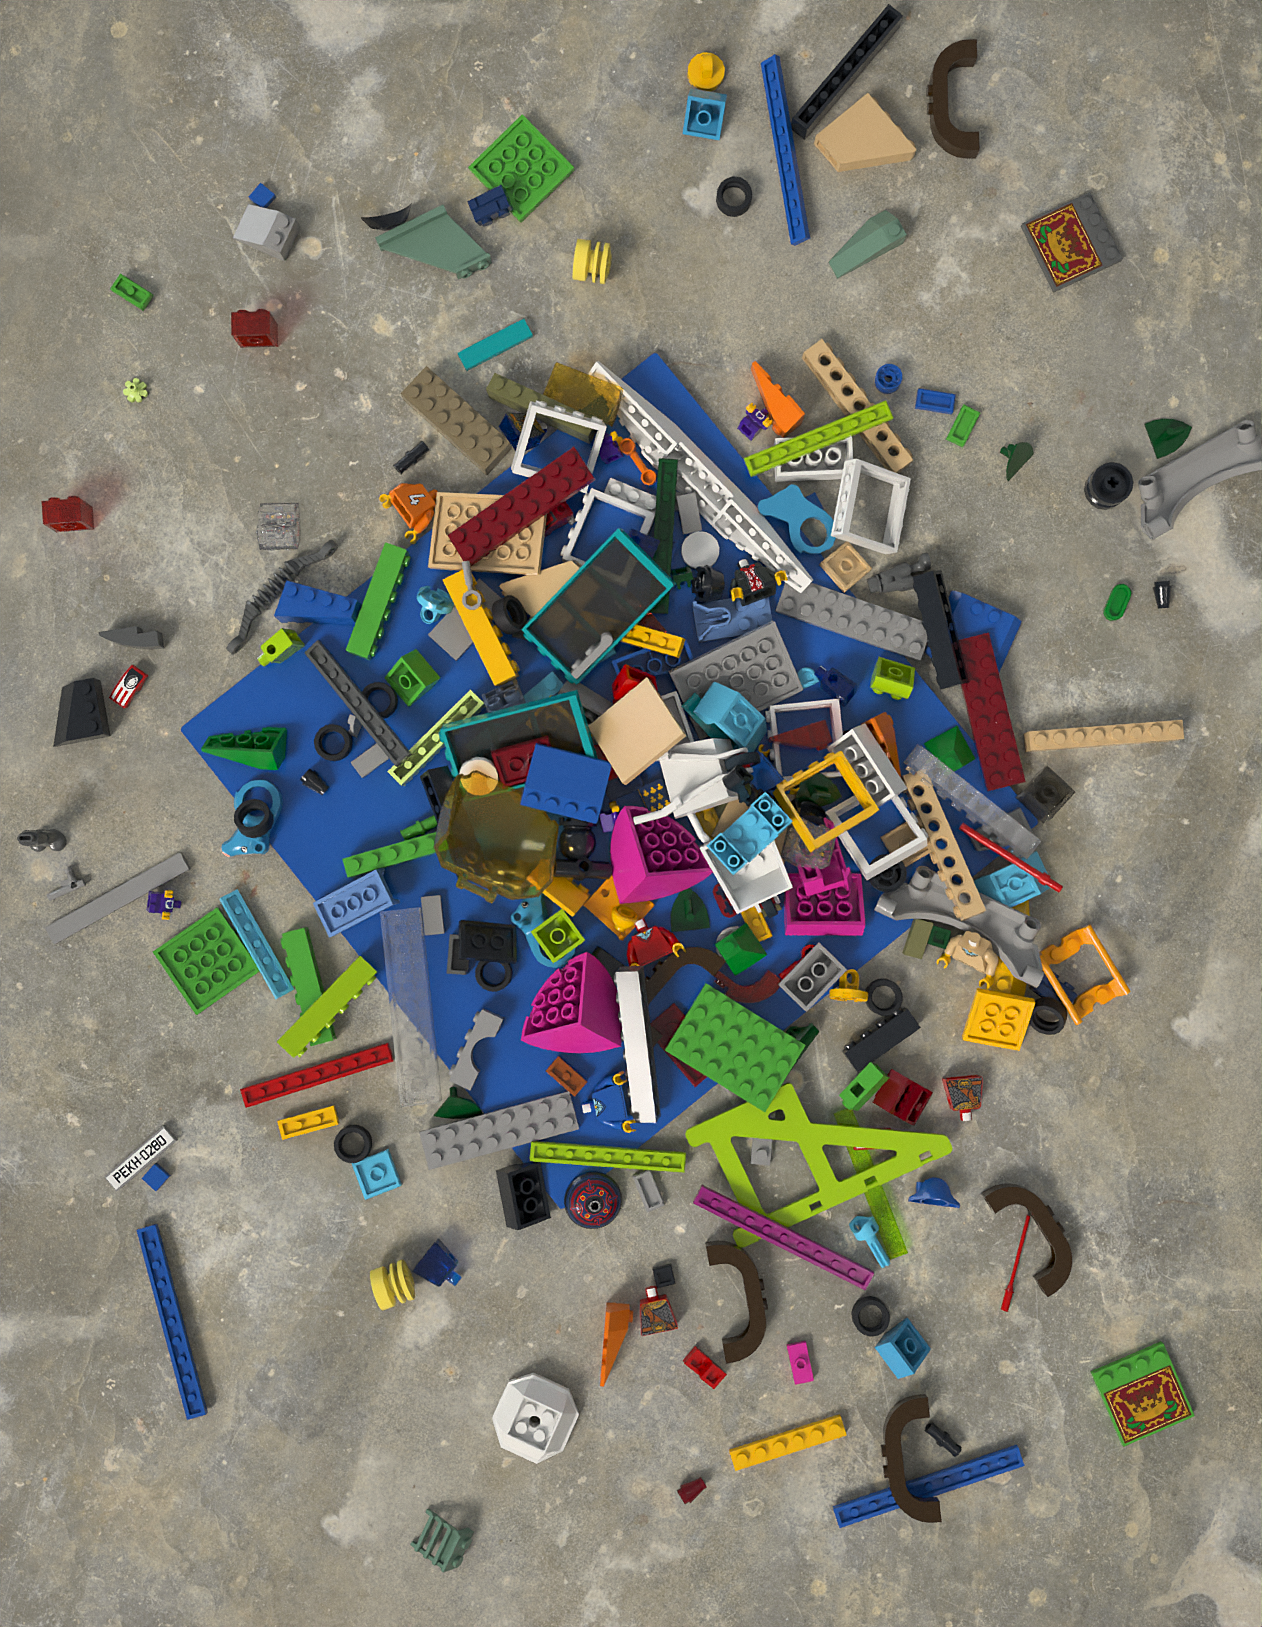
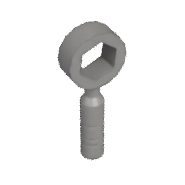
M463 561L462 567L468 591L463 594L462 603L467 609L476 610L482 604V597L472 588L473 579L470 561ZM474 594L478 597V603L471 607L467 604V597Z

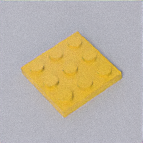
M977 988L962 1039L964 1041L1020 1051L1035 1006V999Z

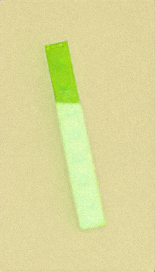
M845 1108L833 1113L837 1125L859 1127L853 1109ZM846 1146L856 1173L874 1166L869 1150H854L852 1146ZM875 1176L864 1180L866 1185L877 1181ZM882 1185L864 1192L872 1216L879 1226L878 1231L889 1259L892 1260L907 1254L908 1251Z

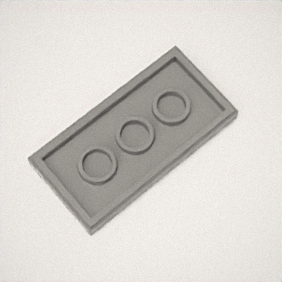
M478 579L475 587L482 592L486 600L483 603L485 608L488 607L492 612L493 603L501 598L482 580ZM456 606L428 634L431 639L456 661L473 644Z

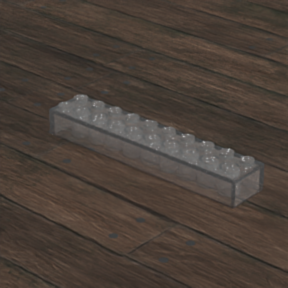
M422 907L380 912L400 1107L440 1103L442 1101Z

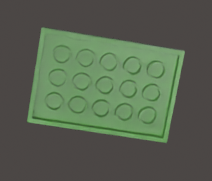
M705 983L666 1046L665 1051L763 1112H766L806 1045Z

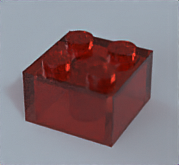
M257 309L255 312L247 310L231 312V335L240 348L278 347V324L270 311Z
M68 496L67 499L61 500L57 497L48 498V501H41L43 524L56 533L94 529L93 507L79 498V496Z

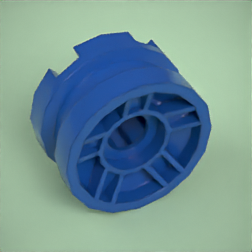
M894 364L882 365L875 376V386L884 394L896 392L902 382L901 369ZM885 376L887 378L892 377V380L890 382H887L885 380Z

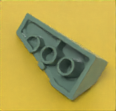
M884 210L869 218L828 263L838 279L902 245L907 234L898 218Z

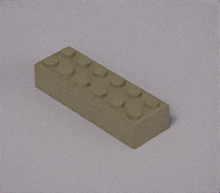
M427 366L400 393L403 400L486 476L512 449L511 442Z

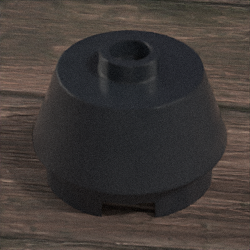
M708 565L704 567L698 566L696 568V571H698L697 576L693 577L691 585L692 593H696L694 600L701 601L704 604L720 599L725 588L723 573Z
M882 854L875 857L869 865H872L873 863L877 862L878 860L884 858L889 854ZM900 861L869 879V882L879 891H896L906 880V867Z

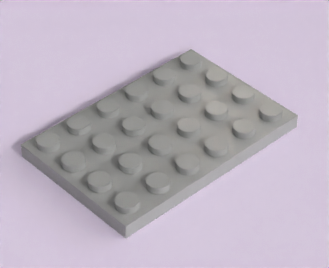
M770 621L668 671L683 704L694 693L702 699L713 682L739 692L758 711L766 709L804 690L775 621ZM689 716L698 738L702 740L708 737Z

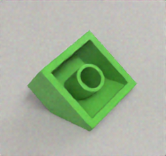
M415 649L402 656L385 676V679L406 705L410 707L431 690L440 677L418 650Z

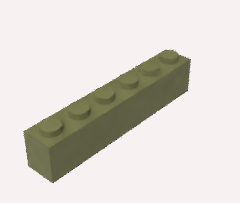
M494 373L486 388L489 398L521 413H527L530 401L536 402V400L546 402L549 407L554 408L555 405L564 407L570 413L577 411L497 373ZM537 412L535 415L536 420L589 444L597 432L595 429Z

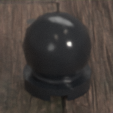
M560 817L559 826H563L564 829L559 835L558 845L562 855L568 860L578 861V859L583 857L589 858L595 851L596 846L595 835L591 829L592 827H597V824L575 818L566 819L565 821L564 817Z

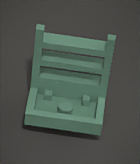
M427 1509L425 1513L430 1517L418 1542L412 1541L410 1545L415 1548L414 1551L420 1552L425 1559L428 1558L432 1561L434 1566L440 1567L443 1573L458 1568L463 1562L462 1556L465 1550L468 1549L472 1542L471 1537L474 1531L470 1528L457 1530L432 1510ZM436 1520L438 1522V1525L427 1546V1549L425 1550L423 1548V1545ZM445 1527L447 1532L436 1555L433 1556L432 1551Z

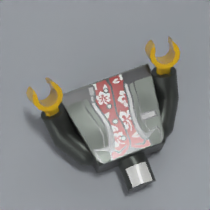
M743 559L737 563L739 569L734 572L735 578L731 580L729 594L732 596V601L739 598L743 607L775 595L776 583L781 585V581H788V577L784 570L774 572L767 567H763L761 563L757 562L750 565L746 559Z

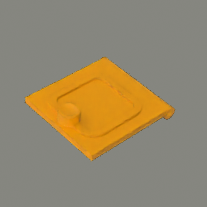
M612 874L583 904L622 941L635 928V925L627 928L624 932L616 930L612 920L613 908L616 906L631 908L638 915V920H641L655 906L651 901L620 904Z

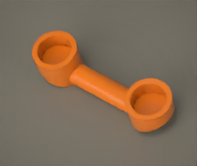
M629 438L623 439L619 444L621 452L632 458L642 473V482L648 486L653 485L657 480L656 473L646 467L636 452L635 443Z

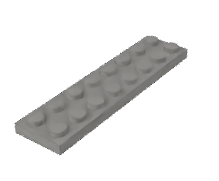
M785 582L775 612L916 661H921L927 643L926 630L921 620L814 583H810L800 593Z
M565 1091L422 1130L419 1134L428 1168L431 1170L530 1143L531 1141L534 1142L578 1130L579 1124L570 1092Z

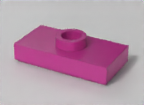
M806 1341L786 1344L795 1385L814 1381Z

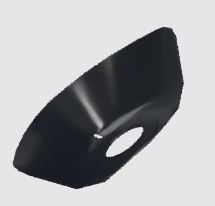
M411 204L394 213L375 217H361V219L371 229L388 231L406 222Z

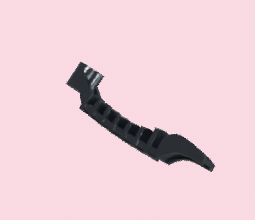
M740 765L734 767L722 778L724 786L738 794L739 803L744 802L748 807L764 793L762 789L757 790L755 785L750 786L749 782L754 777ZM775 797L772 798L774 802L782 809L777 799ZM795 798L791 801L804 823H816L825 827L823 818H826V811L821 806L810 801L799 803L798 799Z

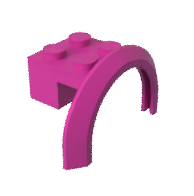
M823 818L827 832L835 828L832 821ZM837 837L829 841L832 851L826 853L823 867L818 866L817 856L814 855V852L810 853L811 858L809 861H806L804 853L810 852L808 849L793 853L806 896L844 886L846 891H849L852 884V875L850 868H846Z

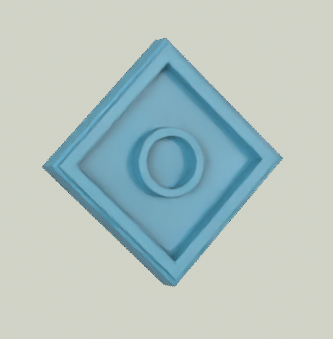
M389 1148L365 1157L357 1163H351L365 1200L402 1186Z

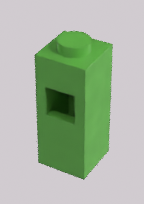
M870 1062L840 1093L839 1096L843 1099L842 1104L849 1110L859 1111L890 1077L877 1064Z

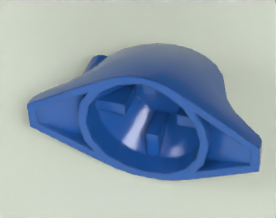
M936 1177L928 1178L924 1182H916V1193L908 1198V1202L960 1208V1203L953 1198L947 1183Z

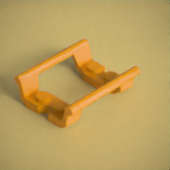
M1090 924L1062 937L1060 946L1056 947L1054 944H1051L1039 952L1043 972L1075 1025L1082 1023L1081 1018L1094 1011L1093 1005L1096 1002L1104 1005L1115 997L1131 992ZM1083 944L1094 945L1114 979L1106 984L1091 987L1078 995L1072 1004L1049 965L1063 962L1077 953Z

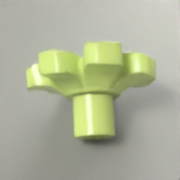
M134 378L133 383L130 381L125 383L127 388L123 390L125 396H128V401L134 402L136 400L139 403L143 400L141 396H148V392L144 390L147 388V385L144 382L140 383L139 379Z

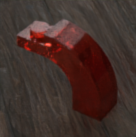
M768 969L757 982L746 986L734 983L720 971L714 975L716 978L715 983L723 989L725 986L728 987L724 995L742 1003H755L769 998L780 988L778 984L782 981Z

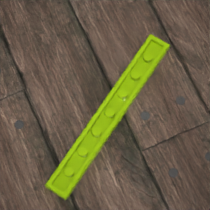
M885 400L745 457L744 462L750 476L753 477L893 420V415Z
M531 1141L530 1161L685 1173L686 1152Z

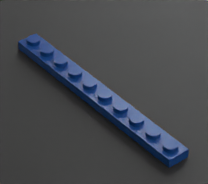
M774 54L761 62V69L791 245L796 246L810 239L780 56Z
M158 1223L139 1228L136 1231L186 1418L189 1420L206 1415L208 1411Z
M1016 1444L906 1481L905 1483L908 1491L917 1497H934L1025 1465L1019 1447ZM889 1488L832 1506L839 1528L900 1508Z

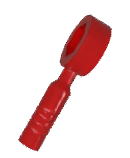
M808 944L804 946L801 950L802 958L778 974L783 980L805 957V951L813 948L815 945Z

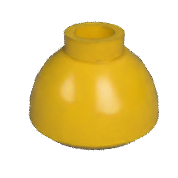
M626 906L614 907L612 911L614 928L624 932L627 928L635 925L638 915L634 910Z

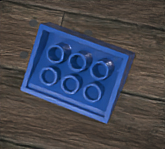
M536 743L521 795L520 805L597 824L612 765L609 761Z

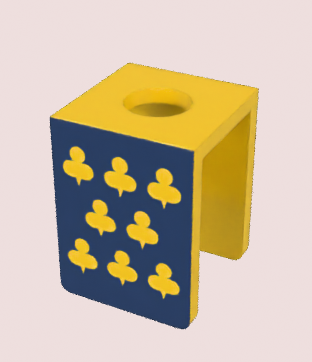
M661 778L638 788L648 811L661 810L671 803Z

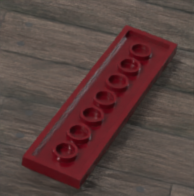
M573 447L448 534V537L462 560L470 561V566H473L483 557L490 554V552L496 550L499 546L506 543L596 479L576 448Z
M989 633L961 639L959 642L969 683L962 684L961 689L986 790L991 791L1026 782Z

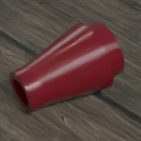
M700 1477L681 1485L677 1492L684 1504H687L688 1502L691 1503L707 1486Z

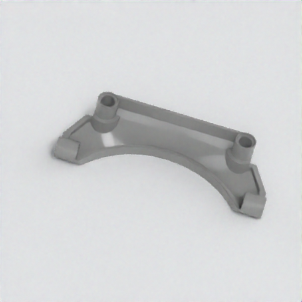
M1251 420L1242 421L1153 473L1139 479L1138 486L1141 499L1145 502L1141 505L1142 532L1151 540H1154L1173 529L1180 511L1190 500L1205 489L1228 478L1262 470V437L1256 435L1254 422Z
M919 866L916 869L909 884L904 883L896 891L884 892L881 895L874 909L875 911L894 920L928 919L952 925L965 932H976L980 937L992 943L993 951L1004 962L1015 978L1036 988L1039 986L1044 972L1042 971L1038 946L1033 944L1034 938L1041 928V923L1036 918L979 893L986 911L961 922L960 917L957 918L954 914L953 907L955 905L952 899L949 900L946 895L945 889L947 887L945 882H941L938 873L926 866ZM952 880L953 884L961 885L960 883ZM960 894V901L962 903H968V896L965 894Z

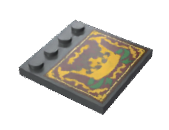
M1090 192L1032 218L1021 225L1053 293L1117 264L1123 259Z

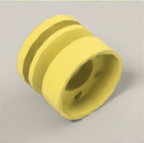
M577 239L573 262V280L586 281L588 273H592V283H596L597 276L600 275V284H605L610 273L612 259L610 243H605L604 250L601 251V242H597L595 250H591V240Z
M403 1259L397 1261V1266L394 1262L390 1264V1273H388L384 1266L370 1271V1282L374 1297L382 1311L396 1305V1296L402 1304L406 1302V1298L409 1301L415 1299L413 1276Z

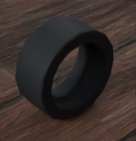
M735 176L723 180L717 188L716 203L719 210L730 217L741 216L747 212L752 200V189L749 183L743 178ZM731 187L739 188L745 194V201L739 206H730L724 202L723 193Z
M507 595L493 603L492 616L497 627L502 632L513 634L520 631L526 625L527 615L525 609L516 597ZM507 610L509 611V613H510V615H511V617H512V620L510 619V617H509V615H508V613H507Z
M370 683L363 689L362 693L368 699L370 693L374 690L379 689L387 692L390 697V705L386 710L379 712L383 719L390 717L397 709V694L393 688L385 683Z
M335 724L323 726L318 730L314 738V747L318 755L329 761L344 759L351 752L353 745L349 732L342 726ZM335 731L343 736L345 744L339 753L330 754L322 747V740L327 733Z
M251 799L241 803L234 813V823L241 834L249 838L265 835L272 828L274 822L273 814L267 804L258 799ZM256 810L264 812L265 816L258 825L253 827L244 826L243 820L248 813Z
M480 961L475 969V977L477 983L483 989L497 992L504 989L510 983L513 971L511 964L500 963L505 969L503 981L498 984H489L484 980L483 969L490 962Z
M888 979L872 981L865 991L868 992L867 1007L872 1012L881 1016H889L895 1013L903 1001L900 987ZM887 986L893 990L895 1000L890 1007L879 1008L874 1004L872 994L877 987Z
M1041 997L1035 1000L1029 1024L1039 1033L1054 1035L1061 1032L1064 1028L1068 1013L1065 1006L1058 1000L1050 997ZM1037 1011H1051L1059 1020L1056 1022L1045 1021L1038 1016Z
M360 1125L346 1126L340 1130L334 1140V1151L337 1157L347 1163H357L363 1160L372 1148V1137L369 1131ZM355 1132L362 1136L364 1148L361 1153L349 1155L343 1150L342 1140L348 1133Z
M873 1296L862 1297L853 1306L851 1312L852 1321L857 1330L863 1335L869 1337L878 1336L888 1328L890 1314L884 1302L879 1298ZM867 1305L877 1306L882 1312L881 1322L872 1328L865 1327L859 1318L860 1311Z

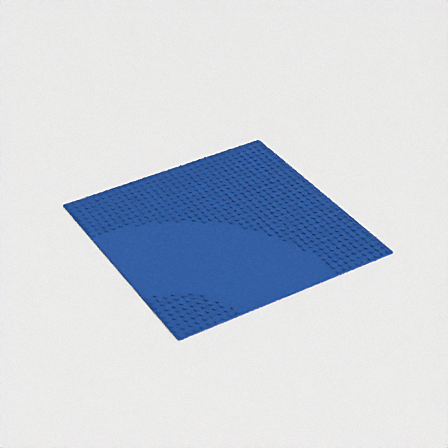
M657 353L649 356L621 379L675 423L756 507L759 501L773 496L757 475L750 476L744 459ZM600 395L580 411L590 417L595 416L602 419V422L607 426V434L610 435L611 432L616 431L618 437L631 439L630 432L625 425H621L619 422L620 418L616 412L609 408L607 405L608 401L604 395ZM557 429L524 455L522 463L543 469L565 452L575 447L587 465L596 434L589 444ZM636 442L637 454L646 467L656 473L658 479V470L642 455V449ZM623 453L624 457L606 464L598 454L592 473L596 480L589 484L587 493H590L591 488L604 493L610 478L651 495H657V480L653 485H645L641 480V471L629 455ZM509 467L476 494L505 495L529 477L515 474L512 472L511 467ZM579 491L566 500V503L573 512L574 518H576L579 510L582 511L585 505L582 502L586 493ZM594 498L571 556L586 562L618 528H622L636 542L645 518ZM679 511L675 512L673 538L680 540L672 561L671 569L688 566L684 562L681 552L684 540L692 533L683 534ZM699 513L702 531L699 532L711 534L719 545L718 559L711 566L721 571L724 575L725 588L721 598L718 600L732 598L729 594L731 580L735 578L734 572L739 569L737 566L739 561L746 559L750 565L758 562L763 567L767 566L760 561H755L752 555L745 550L742 551L737 548L736 544L730 539L726 540ZM764 516L812 577L813 581L811 583L843 593L819 565L824 560L820 553H800L791 542L789 523L773 516ZM655 520L643 546V550L651 558H653ZM577 522L573 525L568 523L544 537L541 570L563 563L561 551L564 545L568 546L570 541L568 538L569 532L572 527L575 528ZM433 528L418 539L415 544L406 549L411 557L408 567H404L402 573L404 574L402 584L397 586V598L394 603H391L389 608L391 614L388 621H385L382 627L384 628V634L381 639L378 638L376 644L378 650L375 657L372 656L371 660H367L346 651L355 625L312 623L298 634L305 644L303 648L282 663L270 662L265 667L260 664L181 727V732L233 797H235L236 791L239 792L243 785L254 780H268L278 787L282 794L283 804L280 815L270 832L269 843L315 901L366 875L348 878L343 858L403 842L405 840L400 830L416 824L415 821H422L433 816L434 814L420 776L429 769L447 765L451 772L452 765L446 759V747H444L405 787L401 786L387 772L394 766L390 759L362 778L351 762L376 744V741L363 725L357 738L351 736L353 745L347 757L340 761H329L318 755L314 747V738L318 730L325 725L335 724L342 726L348 731L350 730V724H348L349 715H355L304 652L317 640H320L358 688L363 691L367 685L374 682H382L391 687L386 681L385 676L402 656L417 649L439 675L440 679L431 690L410 707L397 694V709L390 717L384 719L408 750L470 690L483 702L482 694L500 687L494 685L474 643L456 661L428 636L446 614H441L436 622L431 624L424 623L420 616L423 606L417 600L418 591L421 587L431 586L430 590L437 591L438 588L449 594L443 579L459 572L458 570L430 569L428 567ZM800 529L802 541L806 545L815 547ZM615 541L593 565L622 576L630 555L621 550L624 547L621 543ZM639 561L636 563L627 588L606 580L639 614L650 604L651 573ZM690 567L693 577H696L698 571ZM471 571L476 582L478 579L482 580L500 598L505 597L502 594L503 590L499 587L500 584L526 576V574ZM372 577L346 597L356 599L362 605ZM686 581L680 583L681 589H678L675 585L670 590L668 614L648 613L637 624L675 636L685 634L693 659L738 638L733 637L698 643L692 603L696 602L694 600L696 593H692L691 587L687 586ZM781 581V585L776 583V594L769 597L772 621H775L796 673L802 668L809 667L815 671L819 682L774 705L839 699L842 732L851 730L883 712L890 715L894 723L892 726L895 731L901 778L903 775L925 768L971 877L997 858L999 854L991 849L976 851L969 836L959 830L962 823L975 830L989 823V820L995 819V813L990 815L989 820L986 818L988 811H994L1000 817L1020 807L1031 829L1038 824L1036 817L1010 786L991 791L986 790L974 741L916 670L914 686L908 699L896 700L889 693L877 694L872 690L873 688H870L872 674L878 657L912 667L904 656L775 612L785 582ZM604 587L584 609L588 612L632 623L635 620ZM850 589L843 593L856 598ZM427 610V616L430 619H433V613ZM507 610V613H508L510 619L512 620V617H511L509 611ZM526 612L527 621H530V615ZM576 619L556 639L547 636L540 624H535V629L571 665L576 660H582L586 656L585 652L579 648L575 652L567 649L572 636L578 630L575 628ZM578 630L583 633L582 640L588 643V648L591 645H595L597 640L589 632ZM502 632L503 636L500 638L503 643L508 644L511 650L509 656L511 660L516 661L520 669L518 672L519 677L516 679L523 696L552 671L563 684L566 683V674L561 669H556L551 664L552 660L547 655L543 656L537 650L538 646L534 642L531 643L513 638L512 634ZM620 641L614 647L616 654L600 662L580 683L613 703L612 683L616 679V674L611 661L645 648ZM820 666L825 668L827 672H824L822 669H820ZM833 668L856 683V692L833 674ZM670 674L653 675L656 678L660 696L677 691ZM374 690L368 697V700L378 712L386 710L390 705V697L384 690ZM678 694V697H679V699H680L681 705H683V702H682V700H681V698H680V696H679V694ZM486 707L478 715L488 713ZM829 707L775 713L782 777L792 776L800 770L804 771V768L809 769L808 766L817 760L819 763L825 760L823 757L830 753L827 747L833 744ZM768 708L759 711L765 717V721V711H768ZM683 709L694 742L701 741L688 714ZM527 720L505 737L500 744L527 728L528 725L525 723ZM486 721L465 726L454 737L463 763L474 758L465 745L488 726ZM766 722L767 730H770V722ZM958 726L975 760L944 777H941L937 771L935 777L941 779H936L932 775V770L936 767L924 743ZM266 727L287 729L285 759L278 770L258 769L205 753L201 750L209 736L232 733L235 736L244 734L246 730H251L252 733L260 732L262 728ZM335 731L327 733L322 740V747L330 754L339 753L345 744L343 736ZM767 732L755 751H758L761 744L764 745L763 752L772 749V741H768ZM708 736V737H706V738H704V739H702V740H707V739H711V738ZM582 750L578 753L584 755ZM769 752V755H768L767 758H768V760H769V761L773 764V766H774V760H772V761L770 760V752ZM655 761L640 773L644 785L661 778L666 787L660 761ZM832 764L819 773L836 771V766ZM309 768L313 771L315 770L325 781L326 785L329 786L323 795L302 785L303 782L300 779ZM949 776L952 777L951 781L953 783L958 782L962 786L952 791L947 788ZM843 777L829 778L837 786L842 797L831 804L822 806L825 811L854 796V793ZM453 778V781H454L455 786H456V789H457V785H458L457 780H456V778H455V779ZM799 784L793 787V789L799 788ZM255 787L247 793L245 801L251 799L262 800L269 809L272 808V795L266 788ZM920 788L913 789L915 795H923ZM964 788L967 789L966 793L971 792L974 795L970 797L968 803L958 797ZM638 790L612 800L616 801L621 810L624 806L646 808ZM508 791L466 802L460 796L462 805L467 812L468 821L473 828L474 837L480 846L483 861L507 862L511 868L520 867L523 863L530 864L529 878L545 859L547 861L550 859L552 861L554 859H567L560 852L558 845L559 835L564 829L563 826H559V818L564 817L565 821L571 818L520 805L521 800L515 803ZM606 791L601 810L603 809L604 812L610 810L609 802H612L609 801ZM902 792L898 795L899 798L903 797L906 803L909 800L906 793ZM976 798L979 799L981 805L986 804L988 808L977 812L975 810ZM892 800L878 807L879 811L847 830L868 864L879 855L889 854L880 837L906 822ZM859 804L838 816V818L843 823L864 809ZM923 805L921 806V811L928 814L930 813V808ZM907 807V810L909 811V813H911V812L914 813V810L911 811V810L909 809V807ZM260 810L250 812L251 815L256 817L265 815ZM673 812L668 815V817L678 822L696 839L695 843L699 848L704 844L698 838L688 816L675 819ZM598 817L597 827H592L591 829L596 839L595 851L588 859L590 861H605L611 864L610 848L613 831L603 833ZM810 822L804 823L813 837L818 838L827 832L824 826ZM935 823L928 824L931 831H938V826ZM436 826L426 831L424 835L440 831L439 827ZM419 834L413 838H417L424 835ZM799 834L784 863L787 873H799L793 854L800 850L802 839ZM837 836L846 868H850L851 874H861L865 914L863 936L785 935L784 892L777 895L781 902L779 905L782 910H779L778 914L772 918L764 917L772 937L759 943L767 953V956L736 976L726 962L714 976L696 964H688L681 967L648 1006L650 1023L673 1003L686 1015L706 983L783 1031L806 1011L778 985L782 981L778 974L802 958L801 950L804 946L808 944L816 945L819 942L847 970L854 969L857 971L911 927L913 919L894 920L874 910L884 892L874 888L869 880L865 879ZM943 841L936 842V846L939 849L946 848ZM830 842L828 844L826 853L832 851ZM805 843L803 844L802 851L807 848V846H805ZM1004 846V847H1002V848H1004V849L1006 850V849H1008L1010 846ZM443 851L384 868L383 878L393 898L400 900L401 903L393 905L341 932L357 954L377 971L375 974L377 979L449 1070L453 1064L457 1065L459 1058L456 1056L460 1047H465L468 1041L465 1040V1036L469 1028L473 1030L475 1025L473 1019L477 1011L481 1012L484 1008L504 1017L495 1037L483 1038L475 1044L473 1060L480 1072L471 1090L464 1088L484 1114L567 1091L546 1072V1069L558 1056L587 1080V1083L575 1097L570 1093L579 1129L537 1141L639 1148L718 1084L707 1077L694 1087L660 1045L656 1043L653 1050L661 1117L656 1123L630 1124L632 1129H636V1131L630 1133L602 1125L600 1121H597L595 1112L583 1113L582 1103L593 1101L592 1092L594 1087L604 1077L616 1075L624 1071L620 1078L626 1080L625 1070L627 1063L623 1058L624 1041L621 1042V1047L592 1053L551 1051L521 1041L526 1016H530L534 1007L531 1005L543 984L558 968L547 967L537 961L525 934L520 928L516 926L517 962L511 964L513 970L512 979L504 989L491 992L483 989L477 983L475 969L480 961L469 960V972L467 975L447 974L450 934H459V921L469 920L514 925L511 922V915L527 896L532 886L527 880L508 875L505 876V879L525 882L526 887L522 899L516 898L514 892L505 887L499 891L476 881L460 885L448 851ZM930 853L906 867L907 875L904 883H910L919 866H926L935 872L939 871L937 864H933ZM944 859V864L947 867H953L951 859ZM714 873L690 887L701 898L707 909L710 928L672 933L684 948L702 947L718 955L714 945L718 935L728 927H740L745 922L741 913L731 918L722 915L712 892L713 887L719 883ZM952 877V880L961 884V879L959 877ZM585 878L582 881H577L573 879L577 885L581 883L588 888V893L591 896L606 880ZM719 886L716 894L721 895L724 900L726 899L724 890ZM680 892L650 900L655 906L644 917L648 928L656 925L657 927H664L671 932V910ZM441 895L445 933L425 935L421 897ZM545 895L548 916L551 917L562 908ZM725 901L726 909H724V912L732 914L733 906H730L728 901ZM584 905L573 917L565 911L585 939L584 942L576 947L572 958L586 952L591 954L596 946H599L622 964L629 966L626 956L628 942L632 940L631 936L638 934L636 927L622 941ZM540 946V950L543 953V955L550 959L543 950V948ZM813 948L807 949V950L805 951V956H806ZM672 953L644 965L645 977L648 976L650 978L654 974L652 969L659 961L663 963ZM497 962L486 964L483 969L484 980L489 984L502 982L505 977L504 967ZM839 979L819 998V1000L815 1004H817L821 999L828 995L830 989H835L839 986ZM627 1079V1082L623 1083L622 1087L628 1118L633 1120V1116L630 1115L631 1097H628L629 1080ZM531 1142L512 1147L523 1163L533 1162L530 1161ZM540 1162L546 1192L560 1209L565 1208L564 1196L566 1189L577 1176L593 1171L607 1174L614 1168Z

